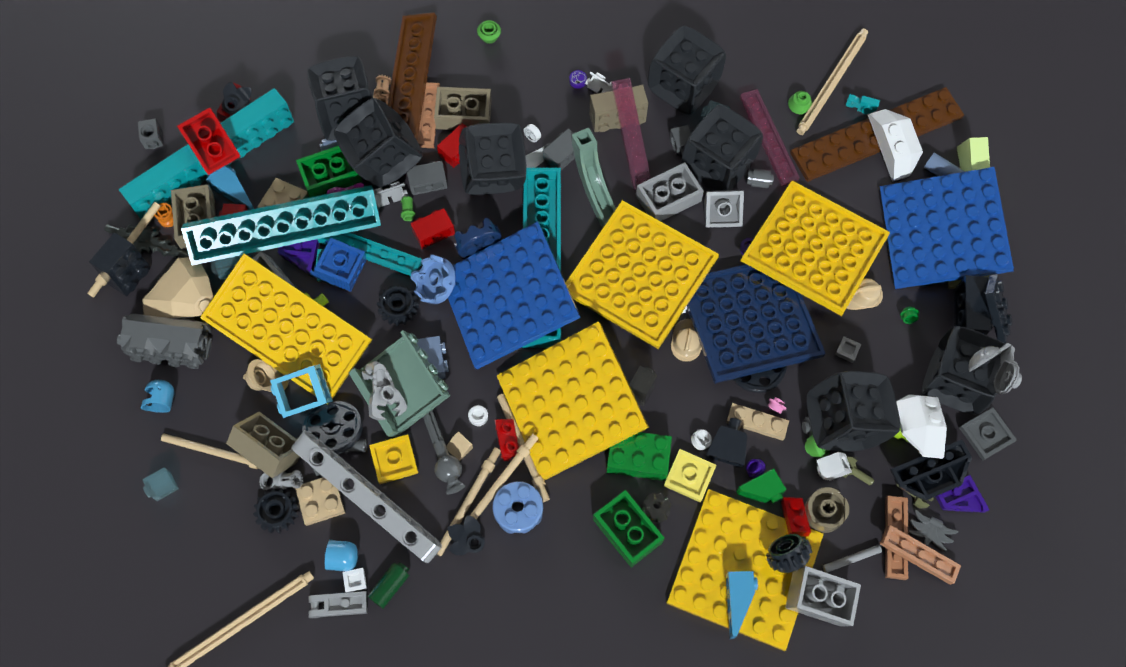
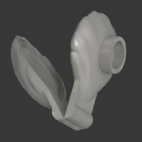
M1006 343L1000 349L994 346L982 348L969 361L968 370L971 372L1001 354V366L994 380L995 392L1000 395L1008 393L1012 388L1016 389L1022 381V375L1019 373L1020 367L1014 361L1015 348L1009 343Z

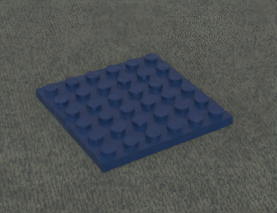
M747 264L708 273L687 305L714 384L821 358L826 354L802 295Z

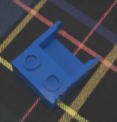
M330 237L329 241L326 240V247L314 271L311 269L310 274L312 277L351 292L367 261L366 253Z

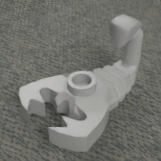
M378 361L367 364L366 371H362V376L364 380L373 379V392L369 398V417L376 420H385L386 418L381 416L385 411L379 410L377 406L384 407L386 404L392 405L394 402L397 404L392 409V411H397L394 417L404 413L407 409L406 402L400 392L394 388L392 378L389 376L385 366Z

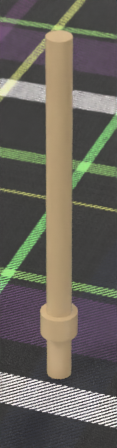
M154 201L127 238L129 242L134 244L161 205ZM100 274L96 277V282L87 293L92 297H95L101 287L107 284Z
M500 394L497 396L504 415L506 419H513L518 446H523L525 442L505 395ZM529 454L524 460L532 476V484L540 493L542 501L546 502L550 500L544 486L546 483L542 476H539Z
M165 433L161 436V441L240 462L249 465L250 468L259 469L241 454Z
M532 433L525 444L518 448L515 457L470 516L477 520L523 458H527L530 454L529 450L539 439L536 435Z
M494 447L488 460H485L482 464L480 474L450 525L460 524L486 477L489 473H492L495 467L494 463L501 453L500 449ZM448 530L440 542L442 548L437 553L441 557L451 541Z

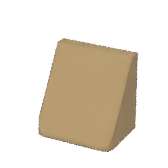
M459 431L446 446L448 452L459 461L473 449L472 444Z

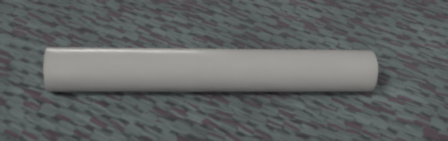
M876 545L822 565L824 572L828 573L881 553L882 549L880 545Z

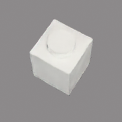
M837 452L817 460L818 474L825 480H833L852 473L845 453Z

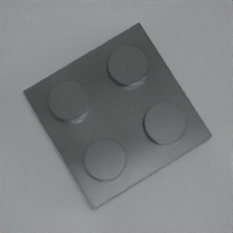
M994 408L989 409L959 427L982 461L1017 441Z

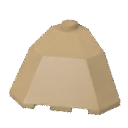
M189 257L177 258L170 269L163 274L152 290L142 299L144 315L166 318L201 316L213 299L209 278L202 264L191 265Z

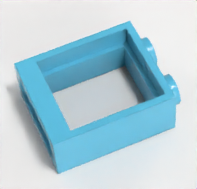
M320 364L270 380L272 384L271 391L276 396L278 402L277 409L283 418L333 401ZM308 373L318 401L291 410L282 382Z

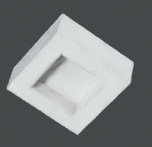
M364 568L343 572L346 593L367 590Z

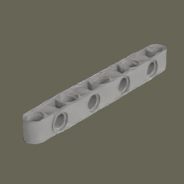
M304 430L291 446L296 454L422 561L430 563L442 548V544L312 433ZM318 452L323 455L322 462L317 458ZM349 478L354 481V488L348 485ZM379 505L385 507V514L379 512ZM410 531L416 533L417 540H412L410 538Z

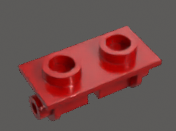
M513 419L495 420L501 458L504 461L512 460L511 457H515L516 451L519 448Z

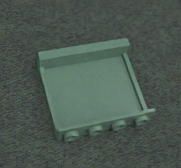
M403 330L400 332L402 334L400 339L369 362L378 361L385 366L389 376L392 378L394 388L400 392L406 402V411L397 417H394L397 411H392L397 405L396 402L392 405L386 404L384 407L377 406L379 410L385 411L381 416L386 418L385 420H378L387 436L395 438L451 396L447 391L449 389L447 384L438 377V370L427 360V353L418 346L416 336ZM365 365L360 370L352 369L349 375L369 405V398L373 392V379H363L362 371H366Z

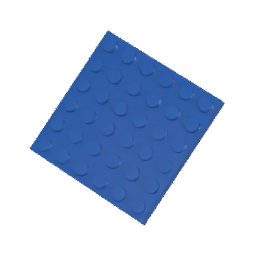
M995 167L880 186L886 230L890 232L887 238L895 289L960 280L965 275L987 276L1014 272Z
M539 222L453 265L455 286L448 300L476 369L581 318Z

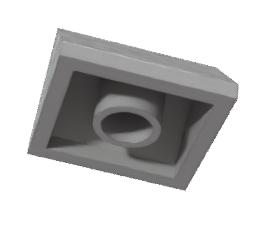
M744 190L706 191L703 203L705 227H742Z

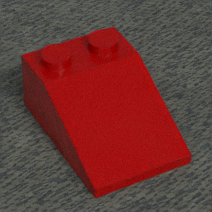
M211 108L204 110L177 126L208 176L241 157Z

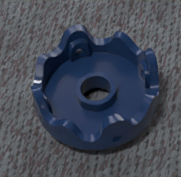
M485 218L482 222L483 228L479 229L472 225L466 234L457 231L455 233L456 243L454 245L458 254L463 258H468L501 241L502 236L497 224L494 225L490 219Z

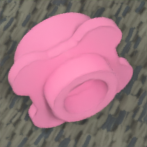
M776 397L769 399L770 402L767 406L775 412L781 414L783 410L787 409L784 406L785 402Z

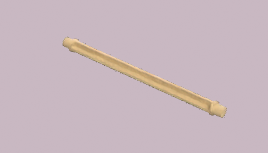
M861 29L860 33H857L799 123L797 129L799 135H803L810 128L866 40L868 30Z
M310 571L304 575H299L282 589L276 591L171 662L168 667H187L196 659L202 657L242 628L283 602L286 598L307 586L308 582L314 579Z

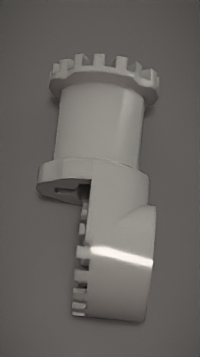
M295 470L292 473L282 472L274 477L272 485L268 486L267 479L269 476L263 473L259 483L264 490H272L273 488L275 490H280V488L284 490L287 487L297 489L303 484V476L299 470Z

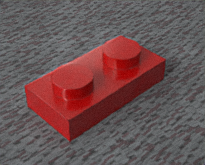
M783 497L781 504L788 534L809 536L811 530L803 498Z

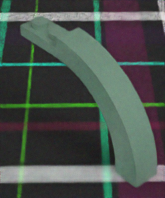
M586 128L572 134L573 151L583 187L603 229L615 212L616 207L602 175L598 159L597 141L591 130Z

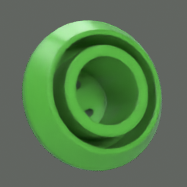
M487 20L478 26L477 33L485 43H494L500 36L501 28L495 21Z
M805 91L796 92L788 100L790 110L796 114H806L812 105L811 97Z
M813 435L807 439L805 450L812 457L823 458L829 455L830 450L818 448Z

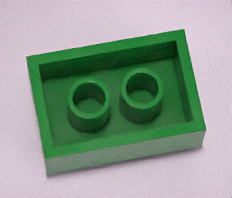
M339 146L296 160L310 198L325 195L329 189L334 187L346 188L357 183H363L362 177L349 165Z
M639 432L609 448L606 473L666 481L672 436Z
M626 490L593 514V521L631 568L664 541V536Z

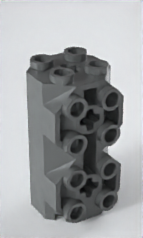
M133 313L129 316L125 315L122 319L123 327L121 333L118 334L117 344L121 345L123 353L129 355L132 361L142 362V360L159 365L165 359L168 360V365L174 367L186 365L191 369H199V365L204 363L203 359L209 357L212 338H208V333H212V328L207 322Z

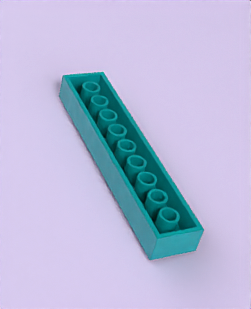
M274 88L220 124L239 152L240 158H242L246 153L259 147L267 139L274 137L276 133L284 128H288L294 120L287 102ZM187 144L118 190L138 217L142 219L154 201L158 204L167 203L170 205L172 203L171 190L200 186L209 176L189 144Z
M526 168L523 229L539 222L561 271V168ZM561 328L522 348H549L561 342Z
M372 185L183 223L181 230L191 265L373 228L381 226L374 191Z

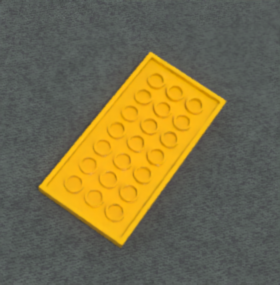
M246 254L242 255L200 317L283 375L320 364L332 399L373 340ZM308 373L291 379L316 396Z

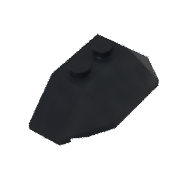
M961 439L945 446L943 459L921 456L892 468L890 471L900 489L926 501L961 486L972 456Z

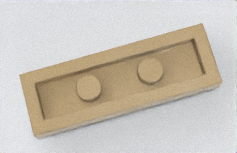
M734 403L731 405L726 422L729 424L730 418L739 419L742 421L740 428L782 441L785 439L789 420Z

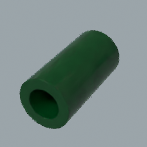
M401 562L398 564L393 563L367 597L384 609L410 576L407 573L409 569Z

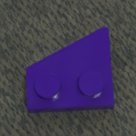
M315 239L278 247L277 252L281 257L311 275L310 271L311 269L313 271L319 241Z
M971 475L964 478L961 486L936 496L942 510L979 513L989 511Z

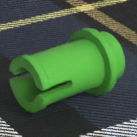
M406 196L401 199V217L404 221H412L416 215L413 211V198Z

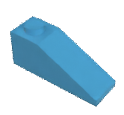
M230 166L222 167L210 174L206 179L211 189L235 204L246 205L248 210L254 209L236 176V171Z
M753 571L728 572L725 575L730 639L737 637L755 590L758 589L757 577H754Z

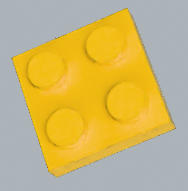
M408 434L369 445L379 484L418 474Z

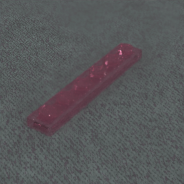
M627 78L612 81L611 84L633 189L637 190V185L651 179L631 80Z
M758 89L741 94L740 99L751 122L763 134V148L781 186L790 184L791 181H798L800 177Z

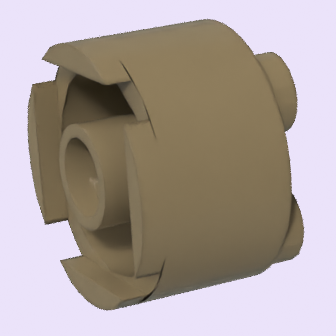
M825 487L815 491L808 498L804 506L810 528L821 533H829L839 528L845 522L849 515V504L846 498L840 494L841 492L834 488Z

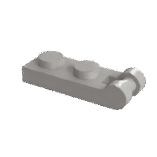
M366 591L309 596V603H311L309 618L368 614ZM324 602V609L319 610V603Z

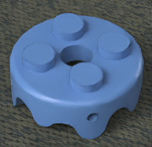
M430 255V258L421 260L422 268L418 271H413L411 279L416 284L414 293L421 298L420 301L439 304L444 302L453 291L455 271L453 265L447 259Z
M508 483L494 497L493 515L496 522L505 532L510 534L527 533L541 522L543 516L542 497L535 487L528 483ZM515 502H521L524 508L522 511L516 512L512 509V505Z

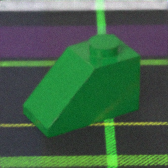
M772 469L739 486L736 492L740 496L763 503L769 501L775 503L783 498L786 488L775 469Z

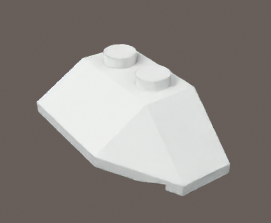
M887 109L868 114L892 182L909 177L923 153L911 119Z
M907 395L896 401L902 435L912 446L919 450L923 457L943 459L947 427L939 398Z

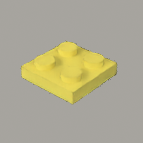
M679 449L664 487L701 503L716 464Z

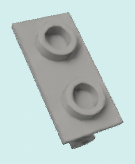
M395 182L390 184L388 189L378 188L373 190L377 208L389 205L388 197H391L393 203L408 196L407 190L402 189V187H405V183Z

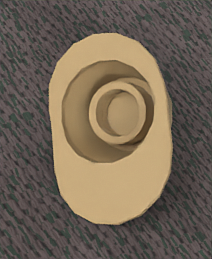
M863 279L847 309L860 310L878 306L883 299L881 285L872 279Z
M684 319L679 321L674 328L671 350L677 359L692 361L699 356L702 348L692 320Z
M255 359L249 363L243 379L246 380L248 386L253 390L272 392L270 380L285 375L263 360ZM289 380L282 382L284 390L287 388Z

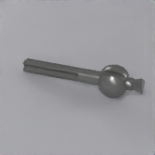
M431 410L423 416L438 457L434 466L435 474L438 479L447 482V495L457 493L466 487L458 480L462 473V465L456 457L449 455L434 412Z

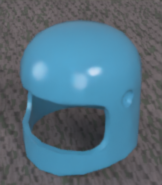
M164 380L150 381L146 385L145 391L151 394L152 397L142 401L141 409L151 412H170L174 397L172 384Z
M329 540L325 552V569L335 571H350L354 569L358 560L356 545L352 542Z

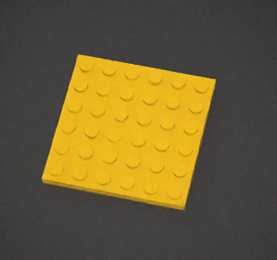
M791 181L744 253L741 261L842 316L890 232L806 187Z
M622 200L566 281V285L572 299L659 349L717 261L719 254Z
M599 322L497 375L524 442L529 439L532 433L539 438L529 451L537 472L544 481L649 428Z
M708 489L666 604L729 629L725 575L728 572L753 571L754 577H757L758 589L755 590L738 633L786 651L798 612L785 608L793 572L781 573L778 570L774 571L773 568H770L766 557L771 543L784 535H788L785 518ZM810 529V535L804 537L808 539L812 547V553H810V559L805 566L813 568L823 533Z

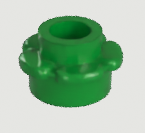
M906 307L900 313L901 319L906 324L914 323L919 319V310H915L913 307Z

